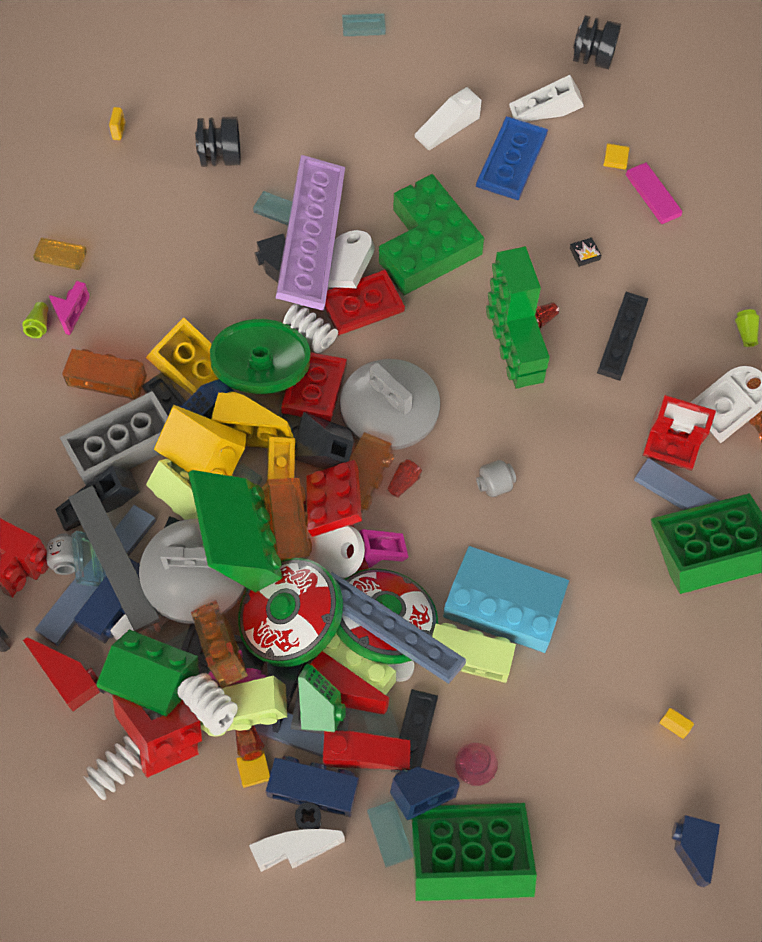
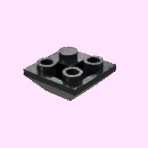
M303 412L295 440V460L323 470L349 462L354 443L351 430Z

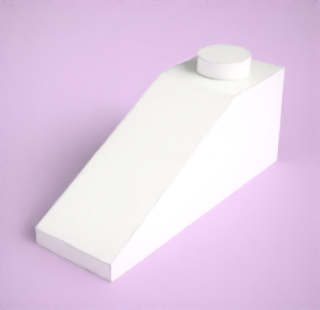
M571 75L509 104L513 118L523 122L565 116L584 107L580 91Z
M468 87L451 96L416 132L415 138L430 151L480 118L482 100Z

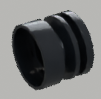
M585 15L576 33L573 46V61L579 62L582 53H584V64H588L593 55L596 56L595 67L609 70L616 49L621 23L607 20L603 30L599 29V18H595L593 27H589L591 16Z
M237 116L222 117L220 128H216L213 117L209 118V128H206L204 118H198L195 142L201 167L208 166V156H211L213 166H217L218 156H223L225 166L241 165L240 134Z

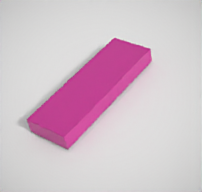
M647 163L627 170L626 177L661 225L681 217L683 211Z

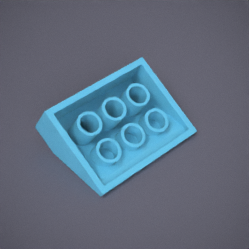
M469 546L447 598L443 617L546 653L569 580Z

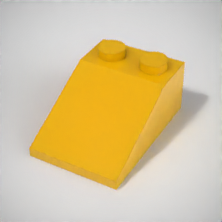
M184 317L146 356V359L160 372L191 395L202 385L218 380L210 363L212 343Z
M237 392L218 393L211 420L246 433L245 446L268 448L269 436L294 438L286 420L248 397Z
M173 404L154 450L187 472L197 470L232 476L245 449L246 433Z

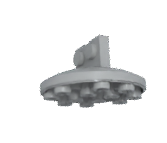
M382 359L365 364L348 378L342 389L340 410L346 427L351 430L352 435L358 440L374 448L397 450L420 442L432 431L439 416L440 396L434 381L418 366L398 359Z
M198 519L182 520L161 530L149 542L140 561V583L147 600L157 612L177 622L192 624L216 619L228 612L239 601L246 588L207 565Z

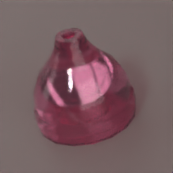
M473 742L464 745L458 751L455 758V770L458 777L464 783L471 786H482L489 783L495 777L498 770V760L494 751L488 745L481 742Z

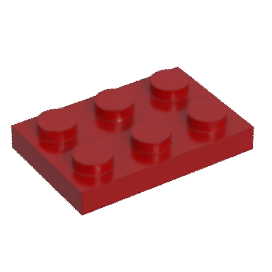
M386 270L361 278L356 288L335 287L327 290L324 306L334 328L338 330V336L405 312V306Z
M310 352L309 369L299 382L287 388L281 406V413L302 417V413L306 412L331 422L346 370L347 359Z
M355 460L306 476L308 532L312 537L362 521L359 470Z

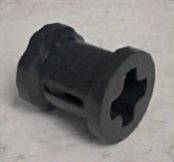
M307 802L297 808L295 819L299 830L320 829L322 824L321 812L317 805ZM305 813L308 816L314 814V822L307 821L304 824L303 815Z

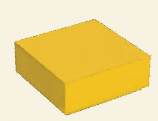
M113 107L109 126L113 140H121L126 122L123 110L119 107Z
M607 144L603 166L626 170L629 147Z
M672 708L668 709L659 722L682 739L685 738L694 725L691 720Z
M264 751L236 758L243 788L269 781L270 774Z

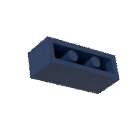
M129 558L139 577L140 564ZM107 575L74 617L80 629L104 644L109 638L114 637L110 630L125 615Z
M283 756L282 759H274L266 794L268 798L297 805L307 802L314 803L322 811L351 818L359 786V778L354 777L355 773L348 770L338 769V772L326 770L327 767L323 764L311 762L310 766L300 764L299 760L294 757Z

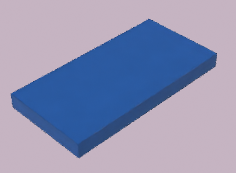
M506 116L478 177L476 187L519 201L546 139L548 129Z

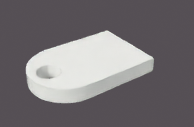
M359 230L349 231L335 239L328 287H357L375 250L374 243L368 233Z
M740 366L728 371L690 402L716 410L710 432L720 443L762 411V372L754 367ZM752 378H759L761 380L760 386L756 389H749L747 387L748 381Z
M294 523L293 558H305L317 562L327 571L333 572L341 578L349 577L359 569L364 558L365 547L362 536L355 528L348 525L312 537L308 532V523ZM352 544L354 554L351 558H348L346 551L348 546Z

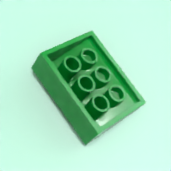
M197 470L188 472L207 565L255 593L283 579L280 570L282 563L276 553L274 545L276 544V539L270 528L269 521L271 518L265 508L263 489L246 478Z
M750 493L651 518V524L669 575L679 594L762 573V511Z
M525 803L439 805L411 819L416 901L535 897L537 872Z

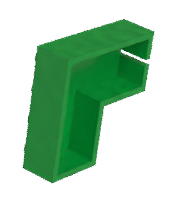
M433 174L415 182V187L411 184L394 193L393 211L409 231L379 245V264L386 270L403 295L482 255L483 235Z
M526 246L497 252L495 263H492L493 277L490 278L491 291L488 292L489 305H486V314L488 319H492L494 324L492 330L494 338L496 340L499 339L500 356L502 360H506L508 365L506 367L508 379L513 380L515 389L544 383L550 356L535 317L541 290L540 283Z

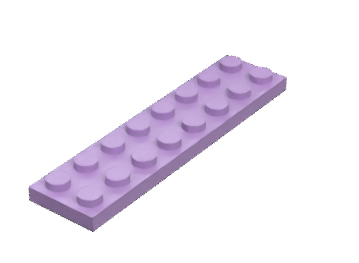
M301 155L276 299L319 310L324 309L345 167Z

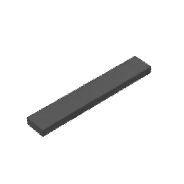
M93 486L68 497L133 630L139 633L160 622L154 607L147 600L142 590L140 579Z

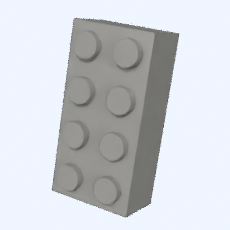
M153 391L69 432L60 437V440L86 486L112 465L130 470L159 455L160 453L155 451L154 447L168 416Z

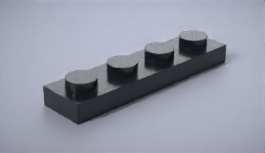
M625 292L597 374L621 381L648 298Z

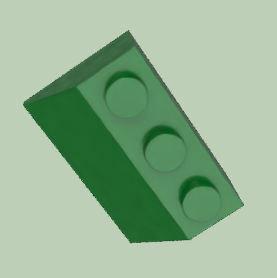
M129 629L111 646L97 681V688L167 716L182 701L177 693L178 687L187 678L199 675L198 656Z

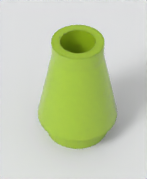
M36 302L31 312L23 321V331L27 336L40 338L46 333L49 310L47 304Z
M753 309L738 312L735 323L743 340V346L753 347L758 345L760 316Z

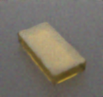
M41 237L33 257L38 262L80 270L87 249L85 246Z

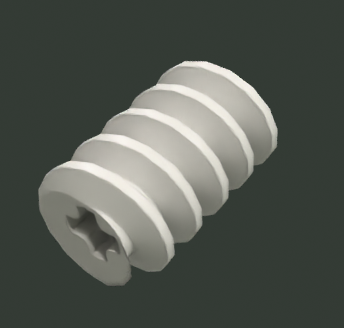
M293 304L286 313L283 323L297 329L306 338L309 347H312L316 353L325 351L336 339L338 330L333 329L330 331L331 325L328 323L323 325L324 320L322 318L315 320L316 314L314 312L308 315L309 309L307 307L302 308V305Z
M202 673L189 677L178 687V696L190 707V710L196 714L204 726L210 730V733L220 735L231 726L238 706L236 703L231 702V698L224 693L223 689L218 687V684L211 679L209 674Z
M128 736L123 737L125 747L118 743L114 745L117 754L109 751L105 752L107 762L99 758L96 759L97 770L90 766L86 768L89 777H83L103 800L107 799L104 789L112 792L116 791L114 781L122 785L125 783L124 773L131 777L134 776L133 765L142 769L140 751Z

